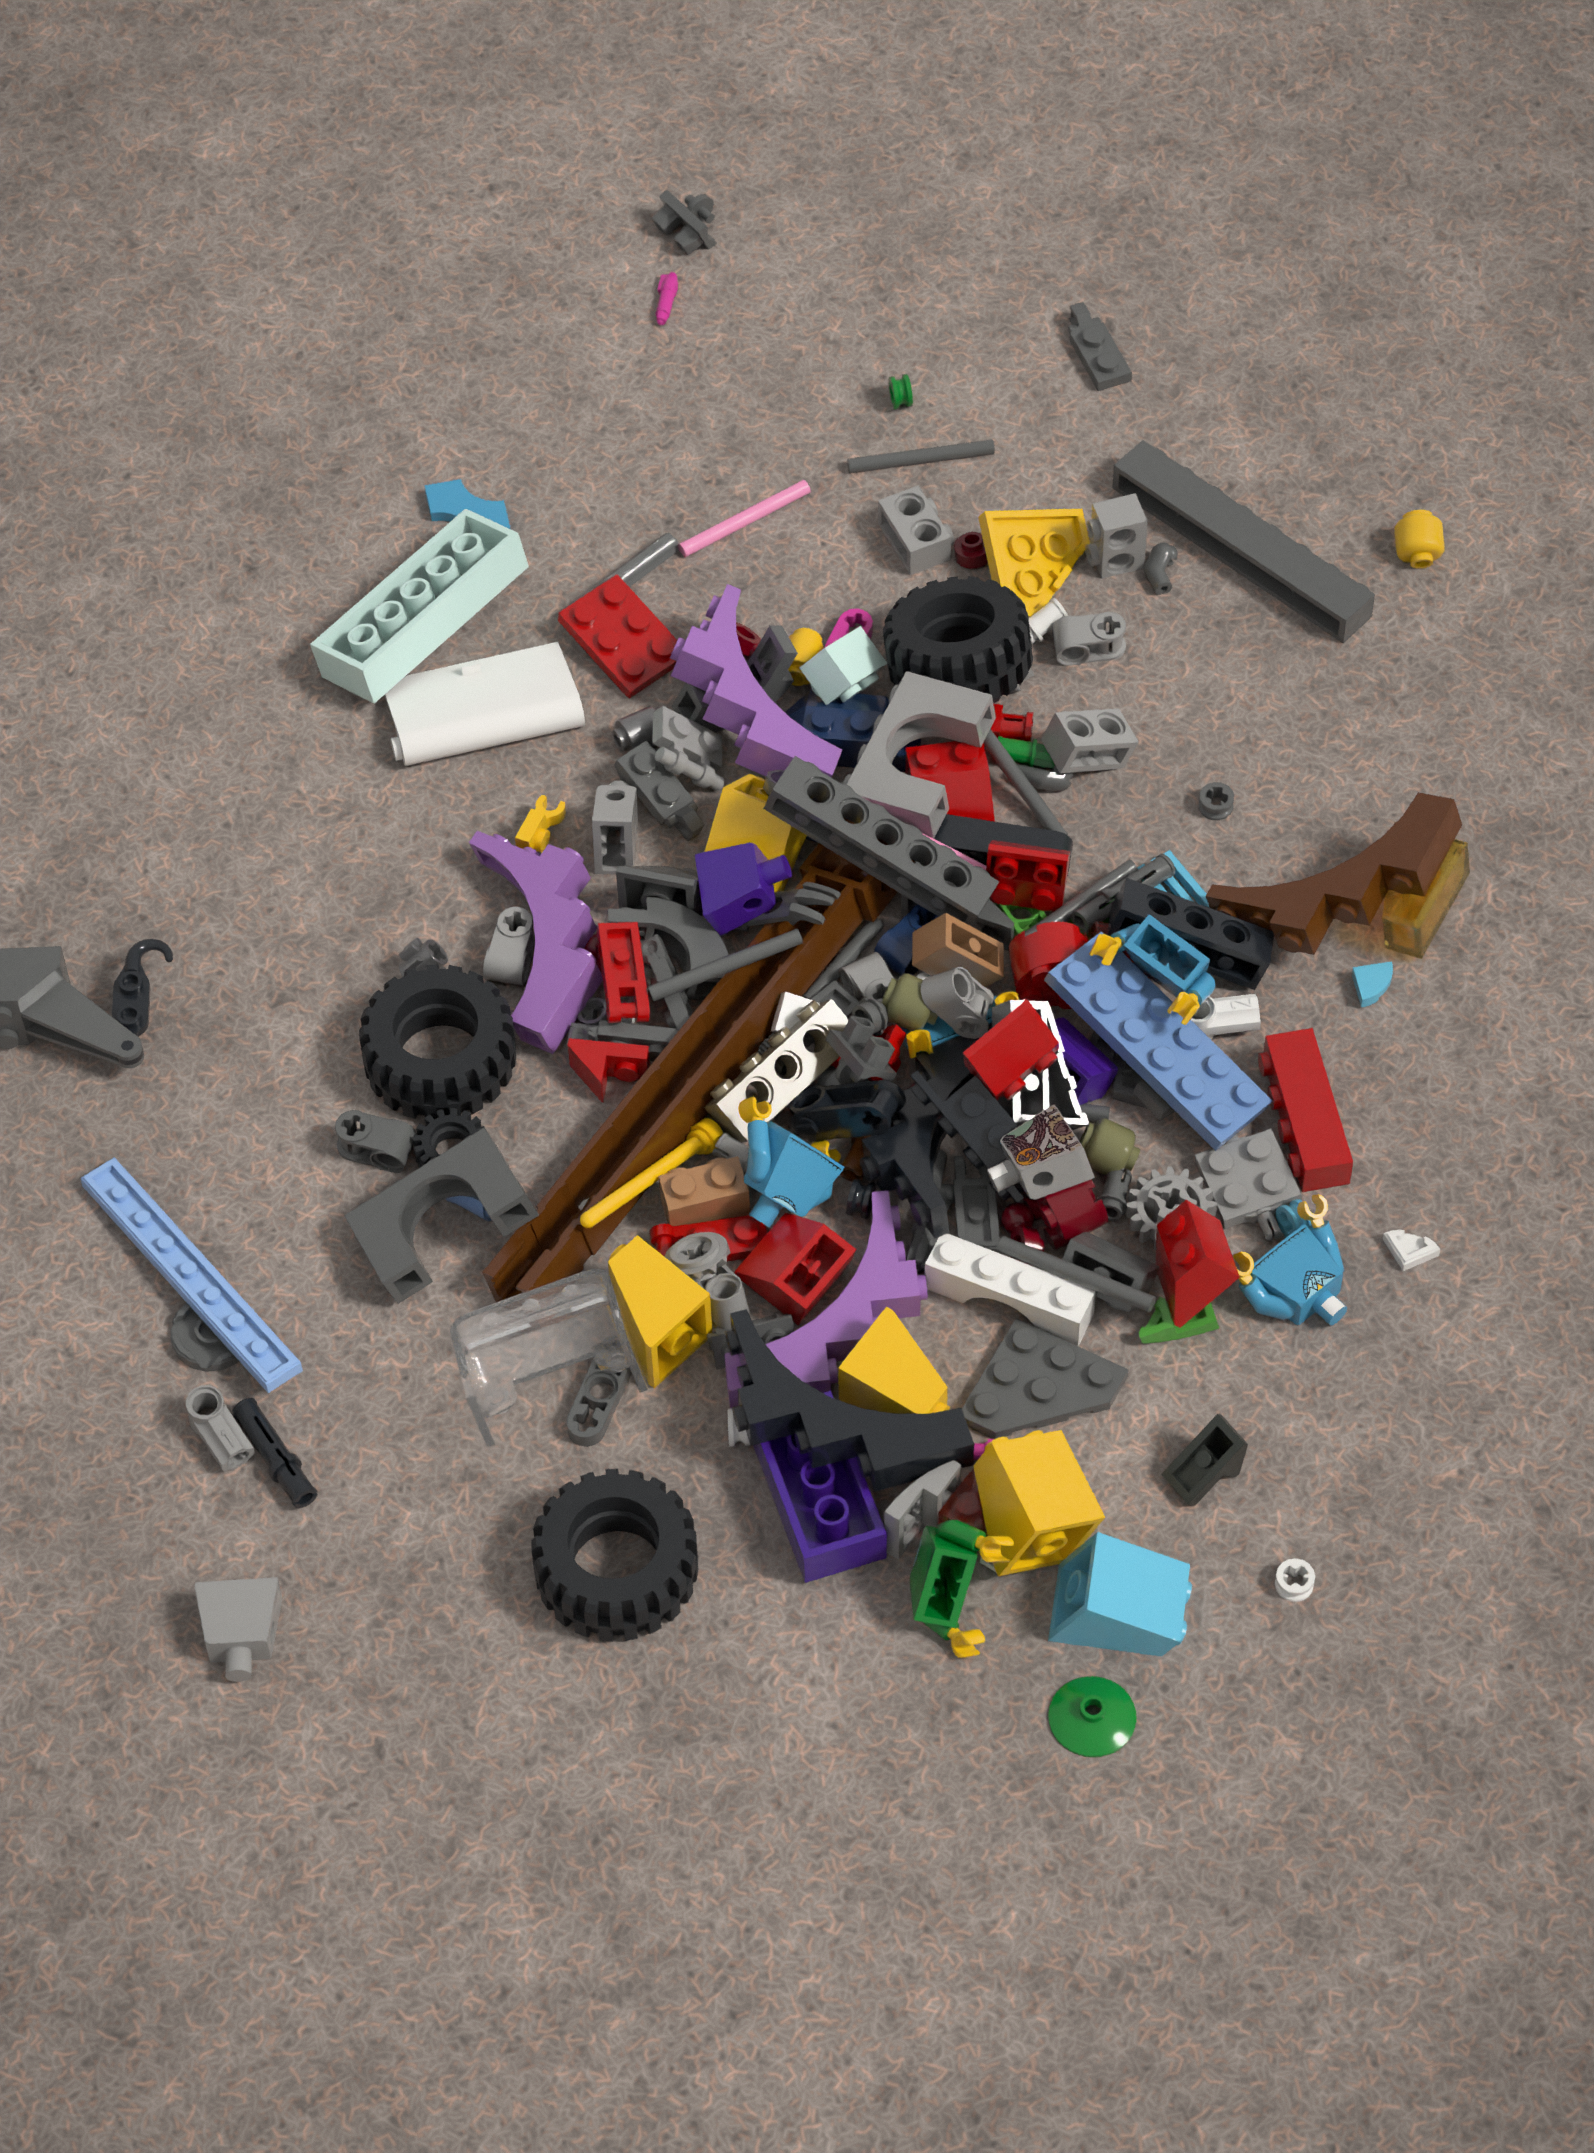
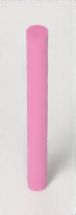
M802 480L678 544L679 551L684 557H687L811 492L808 483Z

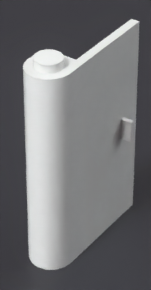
M558 642L406 675L384 695L397 733V737L391 738L393 754L396 761L403 759L404 766L585 726L580 696Z

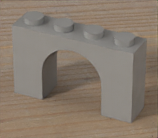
M906 671L900 684H896L893 687L886 711L877 717L869 743L861 747L858 754V764L852 775L848 774L843 783L850 786L855 793L866 800L883 806L892 816L905 824L917 827L922 833L934 839L949 810L945 785L904 774L892 765V761L898 751L906 744L929 736L943 737L981 748L996 719L992 695Z

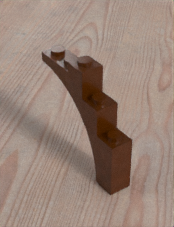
M1418 792L1403 816L1380 839L1349 860L1332 869L1302 880L1273 886L1232 887L1212 884L1205 896L1209 907L1273 931L1279 948L1292 953L1302 952L1315 955L1333 919H1338L1348 924L1358 923L1370 926L1388 890H1393L1400 894L1409 893L1425 897L1462 826L1455 800Z

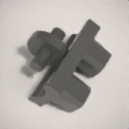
M667 189L659 196L664 205L652 217V220L667 236L681 224L683 228L673 237V240L687 255L691 254L702 244L708 249L717 244L715 239L707 233L708 227L703 223V221L711 223L715 217L711 213L714 202L708 195L700 194L696 197L688 195L684 201L688 205L687 207Z
M850 1016L844 1031L830 1029L825 1039L841 1057L835 1073L836 1079L840 1084L867 1082L870 1077H880L882 1080L893 1082L896 1076L895 1071L888 1065L895 1048L889 1041L881 1037L872 1036L876 1026L867 1018Z

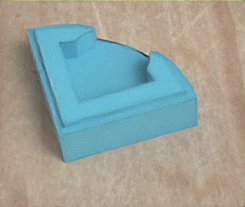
M1392 961L1353 967L1352 978L1361 1007L1376 1003L1379 997L1388 989L1393 974Z

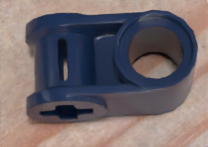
M919 904L916 905L896 926L885 932L876 944L874 952L879 953L886 965L900 976L905 973L915 975L919 969L912 966L913 932L938 916Z

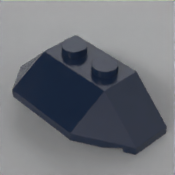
M810 690L785 713L815 736L842 749L836 766L855 768L858 764L859 751L864 744L869 743L873 735L875 721L880 714H884L889 705V698L879 695L856 694L844 703L840 698H837L826 705L821 697L817 696L813 690ZM920 738L906 744L895 755L892 765L900 772H905L906 747L921 746Z

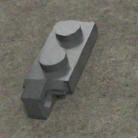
M1083 302L1070 305L1071 313L1069 320L1072 325L1068 326L1069 341L1096 389L1101 391L1132 381V372L1105 324L1101 322V319L1099 317L1092 319L1090 311Z
M647 741L618 758L614 764L616 770L630 786L636 788L637 796L660 825L665 823L669 828L675 826L687 841L700 834L705 824L696 813L698 807L694 799L675 775L667 771L664 764L655 760L656 752Z
M658 934L641 942L643 964L645 967L653 969L655 974L654 977L650 978L652 985L678 975L676 968L672 965L663 940ZM685 990L662 998L665 999L669 1011L664 1013L669 1028H677L678 1031L694 1013Z
M600 1020L599 1026L571 1023L568 1039L649 1046L650 1061L654 1062L677 1034L678 1030L677 1028L631 1023H608L607 1021Z

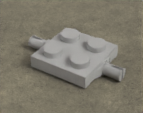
M1272 1129L1248 1137L1238 1138L1236 1134L1216 1151L1210 1149L1195 1154V1164L1201 1177L1204 1178L1203 1182L1206 1188H1212L1213 1190L1212 1201L1217 1202L1216 1211L1224 1229L1244 1222H1259L1266 1241H1273L1272 1234L1275 1240L1282 1235L1274 1218L1276 1209L1283 1204L1289 1206V1203L1295 1199L1302 1200V1194Z

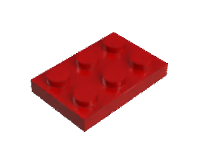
M618 574L558 613L557 621L629 699L675 667L677 661L670 659L677 639Z

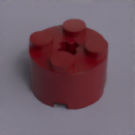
M1092 1179L1035 1200L1029 1199L1028 1196L1023 1199L1024 1204L1031 1208L1034 1214V1221L1042 1218L1047 1227L1043 1229L1044 1234L1054 1250L1067 1246L1070 1239L1084 1232L1091 1233L1108 1223V1215L1102 1199L1095 1202L1096 1198L1092 1190L1095 1188Z

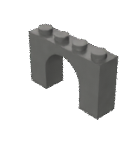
M485 1127L473 1135L467 1136L462 1142L438 1157L432 1158L427 1164L403 1179L397 1180L392 1186L368 1201L362 1202L357 1208L344 1215L381 1282L397 1304L433 1282L415 1251L413 1238L420 1218L436 1203L455 1196H467L480 1201L503 1237L539 1216Z

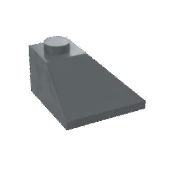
M618 865L616 879L619 908L629 907L644 910L646 897H654L676 902L702 916L703 909L696 870L670 866Z

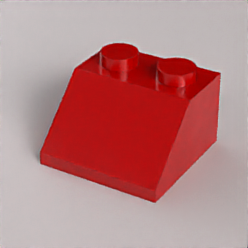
M958 741L906 747L905 774L945 785L949 804L948 815L995 822L990 772L984 743L981 748Z
M1026 999L963 1052L964 1065L974 1076L978 1077L997 1101L1002 1096L1009 1100L1026 1086L1023 1079L1035 1069L1039 1074L1042 1073L1058 1059L1055 1052L1059 1049V1042L1032 1004Z
M1186 1199L1157 1224L1155 1265L1160 1266L1157 1274L1173 1323L1181 1328L1239 1279L1240 1276L1221 1222L1216 1217Z

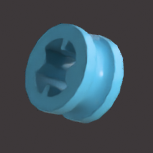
M1300 1199L1291 1201L1289 1206L1283 1204L1276 1209L1277 1223L1285 1237H1288L1303 1224L1308 1228L1312 1225L1309 1220H1304L1298 1215L1297 1207L1302 1202Z

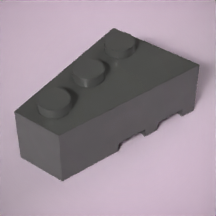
M1009 1000L992 1007V1028L1024 1002V1000ZM1029 1001L1058 1040L1059 1049L1055 1052L1058 1059L1040 1074L1036 1069L1023 1079L1026 1086L1009 1100L1002 1096L998 1103L1018 1126L1054 1104L1071 1130L1088 1126L1089 1122L1086 1113L1081 1112L1074 1091L1077 1088L1074 1077L1069 1076L1062 1052L1065 1050L1049 1002Z

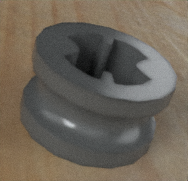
M1212 782L1205 785L1199 795V810L1201 814L1211 820H1222L1231 815L1234 803L1232 789L1221 782ZM1213 797L1221 798L1220 805L1211 804Z

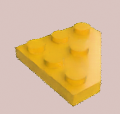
M1083 509L984 511L978 516L991 579L998 582L1001 587L1006 586L1023 601L1028 612V618L1049 602L1072 571V567L1078 558L1085 552L1086 545L1090 544Z

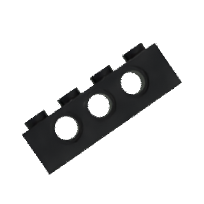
M1127 877L1112 903L1107 930L1108 936L1133 924H1141L1150 914L1210 959L1207 970L1209 974L1255 990L1270 965L1274 934L1273 931Z

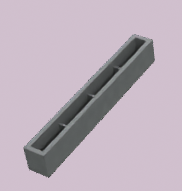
M1142 440L1114 464L1112 485L1114 490L1123 496L1136 493L1142 509L1340 642H1346L1372 618L1375 594L1364 584L1357 583L1342 573L1335 565L1327 563L1312 553L1308 547L1297 543L1282 533L1278 527L1267 523L1255 515L1248 507L1238 504L1226 496L1218 487L1211 486L1196 476L1191 469L1183 467L1169 458L1161 449L1154 448Z

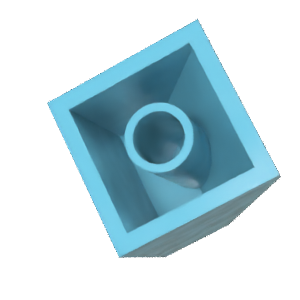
M1100 1532L1095 1533L1059 1564L1048 1641L1154 1656L1165 1655L1176 1645H1180L1186 1634L1187 1622L1184 1620L1185 1605L1192 1591V1584L1188 1581L1190 1564Z

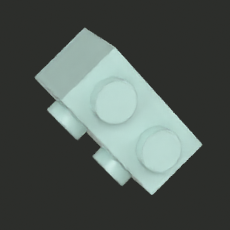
M860 626L822 649L799 669L810 682L813 692L828 705L837 698H840L844 703L858 692H862L879 679L876 672L885 666L887 662Z

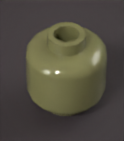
M907 973L902 974L898 980L891 978L881 1001L887 1009L888 1022L897 1024L910 1031L923 1029L926 1023L935 1024L938 1015L929 1010L922 999V979Z
M1106 1118L1099 1119L1095 1124L1089 1122L1079 1141L1085 1150L1091 1169L1105 1176L1111 1171H1119L1123 1168L1131 1171L1140 1153V1149L1134 1146L1136 1140L1135 1133L1131 1129Z

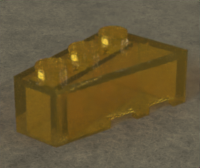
M1454 840L1425 897L1409 893L1400 894L1393 890H1388L1384 900L1382 916L1386 949L1419 959L1423 958L1470 874L1467 842Z

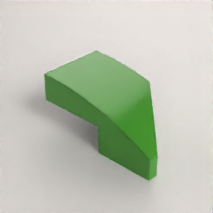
M1159 1297L1154 1305L1156 1308L1146 1327L1142 1326L1138 1333L1142 1344L1157 1343L1219 1329V1325L1210 1302L1179 1328L1173 1323L1166 1299Z

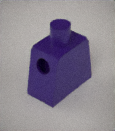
M750 842L695 855L703 916L719 935H723L773 909L776 904L773 884L792 877L789 862L784 855L768 860L757 845Z

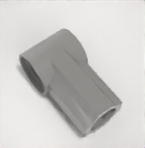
M201 1385L189 1392L186 1398V1410L191 1429L201 1437L222 1471L234 1470L247 1463L249 1458L255 1454L254 1448L226 1407L222 1393L210 1385ZM206 1407L216 1409L209 1415L198 1414L201 1409Z

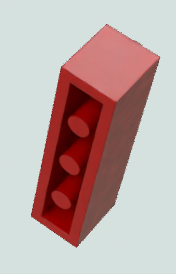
M1313 1028L1265 1036L1264 1051L1258 1053V1064L1262 1077L1268 1076L1271 1086H1268V1097L1273 1100L1270 1107L1272 1110L1278 1109L1279 1112L1278 1133L1281 1143H1288L1290 1150L1287 1156L1288 1166L1293 1177H1298L1302 1192L1350 1184L1353 1159Z

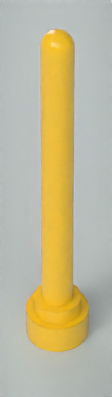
M704 1118L690 1128L691 1133L687 1135L685 1142L584 1212L580 1217L581 1225L585 1228H592L659 1180L658 1176L667 1174L670 1170L677 1168L695 1154L712 1153L717 1148L715 1147L717 1141L723 1135L720 1126L709 1118Z

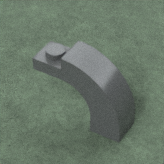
M769 626L754 653L747 661L754 678L774 703L784 695L794 681L788 669L798 654L783 626ZM685 682L672 705L673 710L714 732L724 730L722 727L703 720L708 704L702 702L706 691Z
M646 897L644 910L629 907L608 908L605 923L638 922L640 942L658 934L663 940L667 953L677 961L683 973L728 956L723 940L712 925L695 911L676 902ZM725 974L685 989L688 999L704 1000Z

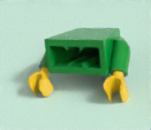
M949 1520L940 1523L937 1527L925 1526L910 1574L913 1619L924 1623L944 1640L951 1639V1647L955 1656L965 1658L980 1655L979 1650L974 1647V1644L985 1642V1636L979 1629L966 1631L958 1629L959 1616L978 1557L977 1551L980 1550V1555L985 1562H1009L1010 1559L1002 1556L1000 1548L1001 1545L1013 1546L1014 1542L1009 1536H986L984 1531L959 1520Z

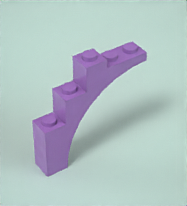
M727 584L722 597L714 595L705 616L712 619L711 622L703 619L700 629L694 626L691 627L686 640L678 638L670 656V659L677 661L671 676L706 691L702 702L708 704L703 720L738 734L734 745L741 749L735 761L736 764L767 776L769 771L786 770L794 756H797L805 762L813 763L821 772L832 777L842 749L815 736L791 719L769 698L754 678L742 655L736 632V608L741 590Z
M477 831L469 844L479 862L504 876L528 901L533 915L535 933L533 966L524 994L511 1015L513 1017L514 1029L521 1041L553 1054L570 1030L571 1023L576 1021L580 1011L584 1009L589 998L593 996L603 981L602 974L596 964V958L590 952L583 949L597 929L589 913L590 908L578 899V896L591 877L583 864V857L571 848L565 847L560 849L548 844L540 854L530 847L522 849L514 846L501 835L493 834V836Z
M888 1190L872 1192V1225L867 1249L855 1275L839 1297L811 1322L788 1336L766 1344L778 1361L801 1381L822 1393L830 1391V1384L838 1383L836 1361L845 1360L885 1307L892 1309L898 1318L920 1316V1300L928 1299L925 1275H917L916 1261H906L904 1242L895 1240L894 1231L901 1229L898 1205H890ZM725 1353L729 1405L732 1408L738 1406V1388H741L737 1374V1367L742 1365L738 1355L731 1356L730 1353Z

